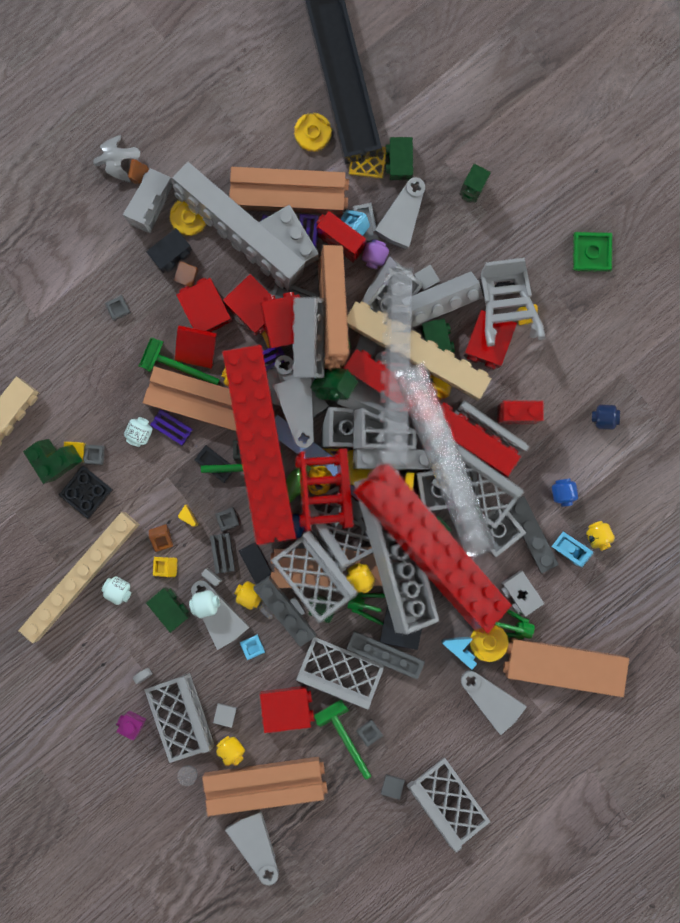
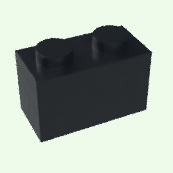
M175 228L146 252L162 273L173 270L178 261L188 258L191 255L192 248Z

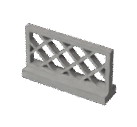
M463 400L456 410L455 414L459 415L461 413L469 418V423L474 426L476 424L480 425L486 430L484 433L487 435H495L502 440L501 444L508 447L510 445L519 451L518 455L526 452L529 448L526 442L467 401Z
M458 445L432 482L436 487L495 529L517 499L524 493L522 488L460 445ZM455 457L463 462V470L452 471L451 463ZM475 470L479 473L480 481L468 483L466 472ZM464 472L466 483L454 485L453 474ZM451 475L452 485L443 486L438 483L441 476ZM492 482L495 485L496 492L484 494L482 483ZM480 484L482 494L470 496L469 485ZM467 486L468 497H458L455 487ZM507 493L513 497L509 504L500 505L499 494ZM496 495L498 506L486 507L485 497ZM482 497L484 508L475 509L472 507L471 499ZM499 509L500 516L495 522L488 518L487 510Z
M339 486L320 496H331L339 493ZM301 503L300 508H299V511H300L301 515H302V503ZM337 503L326 504L324 512L316 510L313 505H309L310 517L333 515L326 513L328 505L338 507V513H340V505ZM354 515L355 520H353V524L360 526L362 529L361 535L351 533V528H348V531L337 529L338 523H335L334 528L326 526L325 523L310 524L317 540L341 572L373 554L372 548L369 550L360 548L362 540L370 542L366 525L361 518L357 519ZM335 533L346 535L345 544L335 540ZM349 536L360 539L358 547L347 545ZM345 550L357 551L356 557L348 560Z
M310 531L303 534L302 538L271 560L318 623L357 595V591ZM303 544L307 550L306 557L294 555L295 548ZM283 557L291 558L290 568L281 567L278 561ZM294 559L305 560L304 570L292 569ZM307 560L317 562L319 565L318 572L306 571ZM292 572L303 573L302 584L293 583L291 580ZM306 574L317 575L316 586L304 584ZM319 576H326L331 580L330 588L318 586ZM303 589H315L314 599L305 598L303 596ZM317 589L329 591L328 601L316 600ZM331 591L340 592L344 599L339 603L330 602ZM315 604H327V611L319 617L315 611Z
M314 637L296 680L369 710L384 665ZM315 642L322 644L326 653L315 656L313 652ZM337 650L341 652L344 660L333 664L329 653ZM312 653L313 658L310 659V660H308L309 657H310V654ZM327 654L331 665L321 669L317 658ZM357 658L361 667L351 671L347 660ZM315 660L319 671L312 674L304 671L306 664ZM345 662L349 673L339 677L335 666ZM370 665L379 667L377 675L372 678L368 677L365 670ZM332 667L337 678L328 681L324 678L322 671ZM363 669L367 680L357 684L352 673ZM320 673L321 677H318L315 674ZM351 675L354 685L349 688L343 687L340 679ZM338 680L340 685L335 684L333 682ZM366 682L369 683L371 688L368 697L362 695L358 688L359 685Z
M190 673L144 689L169 763L199 753L209 752L215 747ZM171 684H178L180 691L177 696L168 691ZM158 690L163 693L160 702L153 698L151 691ZM166 695L175 699L172 708L163 704ZM178 701L185 705L186 710L184 714L174 710ZM160 707L170 711L166 720L159 716ZM172 713L181 717L178 726L169 722ZM184 719L192 725L190 733L181 728ZM167 725L176 730L173 738L165 733ZM178 732L188 736L185 744L175 740ZM190 738L198 742V749L193 750L187 747ZM173 744L182 748L180 755L173 757L171 751Z
M442 758L415 781H411L406 785L450 848L455 852L459 851L466 841L491 822L445 758ZM443 764L448 769L447 778L437 777L438 768ZM426 778L433 779L432 790L424 789L420 783ZM436 779L446 781L445 792L435 791ZM450 781L458 783V794L448 792ZM435 793L444 795L443 806L435 805ZM448 795L458 797L456 808L447 807ZM461 797L470 800L469 810L460 808ZM446 809L456 811L454 822L445 819ZM459 811L469 812L468 824L458 822ZM473 813L480 814L483 818L480 824H471ZM457 825L467 827L466 835L461 839L456 834Z

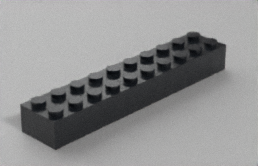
M304 0L344 164L361 161V156H364V159L381 156L382 146L345 0Z

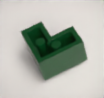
M50 439L36 441L23 451L43 484L56 481L83 461L73 445L56 450Z

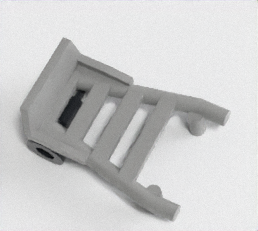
M525 258L486 262L481 271L479 282L486 303L485 336L487 346L495 345L497 331L493 328V323L532 319L533 321L530 330L531 338L545 339L543 324L530 299L532 294ZM519 293L521 296L520 298L494 301V296ZM525 306L527 309L526 311L493 315L495 309Z

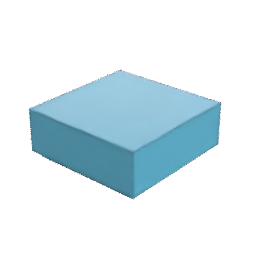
M258 634L240 642L247 660L265 653Z

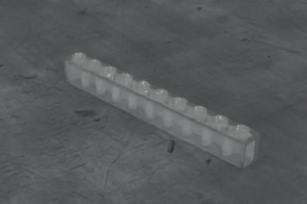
M389 268V273H385L384 285H388V293H384V305H387V313L383 312V324H387V332H383L382 344H386V352H382V363L386 364V371H382L381 383H385V391H381V403H384V411H380V423H384V430H380L379 442H383V450H379V462L390 464L392 467H407L413 268Z
M423 363L411 366L395 373V377L464 551L470 557H479L496 548L493 542L494 537L489 532L486 517L480 509V502L473 491L472 481L467 476L465 464L458 453V446L451 435V428L445 420L444 410L438 402L436 390L429 379V372Z

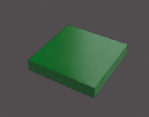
M574 232L573 271L611 272L612 233Z

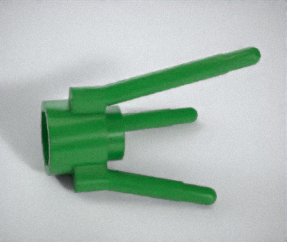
M357 592L356 597L351 601L349 600L347 608L352 609L353 613L383 625L382 621L361 610L366 608L381 612L380 608L365 604V599L362 597L386 598L385 593Z
M509 609L507 613L521 622H518L516 626L499 622L495 623L496 626L515 631V633L506 632L508 637L523 640V638L531 639L534 634V624L529 623V619L523 618Z

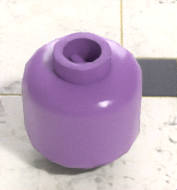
M373 239L371 242L366 243L362 260L367 263V267L377 269L378 266L384 265L389 253L386 243Z

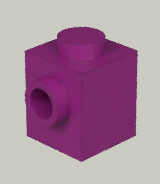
M129 710L125 715L120 716L116 724L119 726L117 733L134 741L138 737L146 718Z

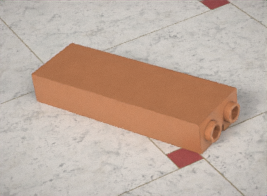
M231 167L229 197L244 210L277 212L290 205L294 213L327 214L330 211L334 215H343L344 209H348V198L344 196L345 190H349V179H345V172Z
M324 245L318 261L319 296L325 299L324 369L331 371L332 369L343 368L349 355L343 246Z
M154 366L143 404L237 432L228 388Z
M371 546V547H360V548L369 550V549L372 548V546ZM287 548L274 549V553L270 555V560ZM295 548L294 555L306 557L307 550L306 548ZM345 550L348 560L356 557L357 551ZM374 554L355 563L365 564L369 567L375 577V582L372 586H382ZM283 557L278 563L283 568H290L291 558ZM294 559L292 569L304 570L305 560ZM307 560L306 571L318 572L319 565L316 561ZM274 565V572H271V578L279 588H291ZM351 566L347 567V569L342 572V574H343L345 577H346V575L348 574L347 570H348ZM292 572L291 580L293 583L302 584L303 573ZM306 574L304 584L316 586L317 575ZM319 576L318 586L330 587L331 580L326 576Z
M511 638L506 653L509 654V658L507 661H504L503 673L509 679L624 697L629 658L625 656Z
M319 757L205 772L202 778L206 795L207 816L324 800V794L328 793L326 781H322V774H325L324 762H320Z

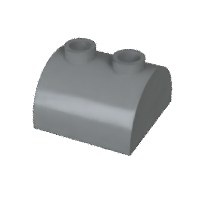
M492 509L487 513L488 518L493 522L500 516L499 509ZM510 512L506 514L496 529L483 519H480L471 526L475 535L494 557L500 555L526 534Z

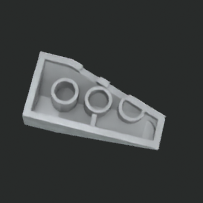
M389 256L375 275L362 302L368 304L371 307L370 310L376 313L380 311L385 315L393 314L402 305L401 300L417 294L424 284Z
M328 407L322 425L321 447L353 448L354 410Z

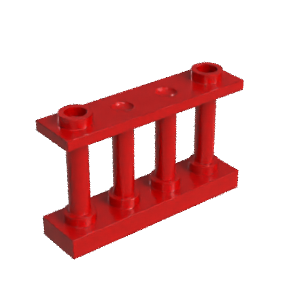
M339 449L331 457L305 458V451H300L298 457H295L296 468H299L302 502L300 526L304 528V531L311 530L310 524L339 522V524H342V529L353 527L347 449ZM328 464L337 466L338 474H335V476H306V466ZM336 484L339 485V493L331 496L308 497L307 485ZM329 503L340 505L341 513H338V515L310 517L309 505Z

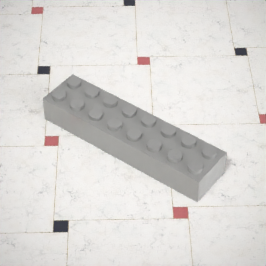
M189 162L172 177L175 197L181 202L185 201L194 214H200L208 226L215 227L217 233L223 239H229L237 251L244 252L246 258L251 263L259 265L261 267L260 270L266 276L270 275L274 278V282L280 288L289 290L303 275L305 262Z
M365 478L354 482L355 488H357L364 480L369 479ZM359 500L395 633L408 634L439 622L428 577Z

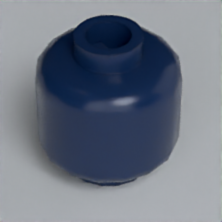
M598 405L596 411H592V422H596L598 429L613 430L616 428V425H620V410H617L615 405Z

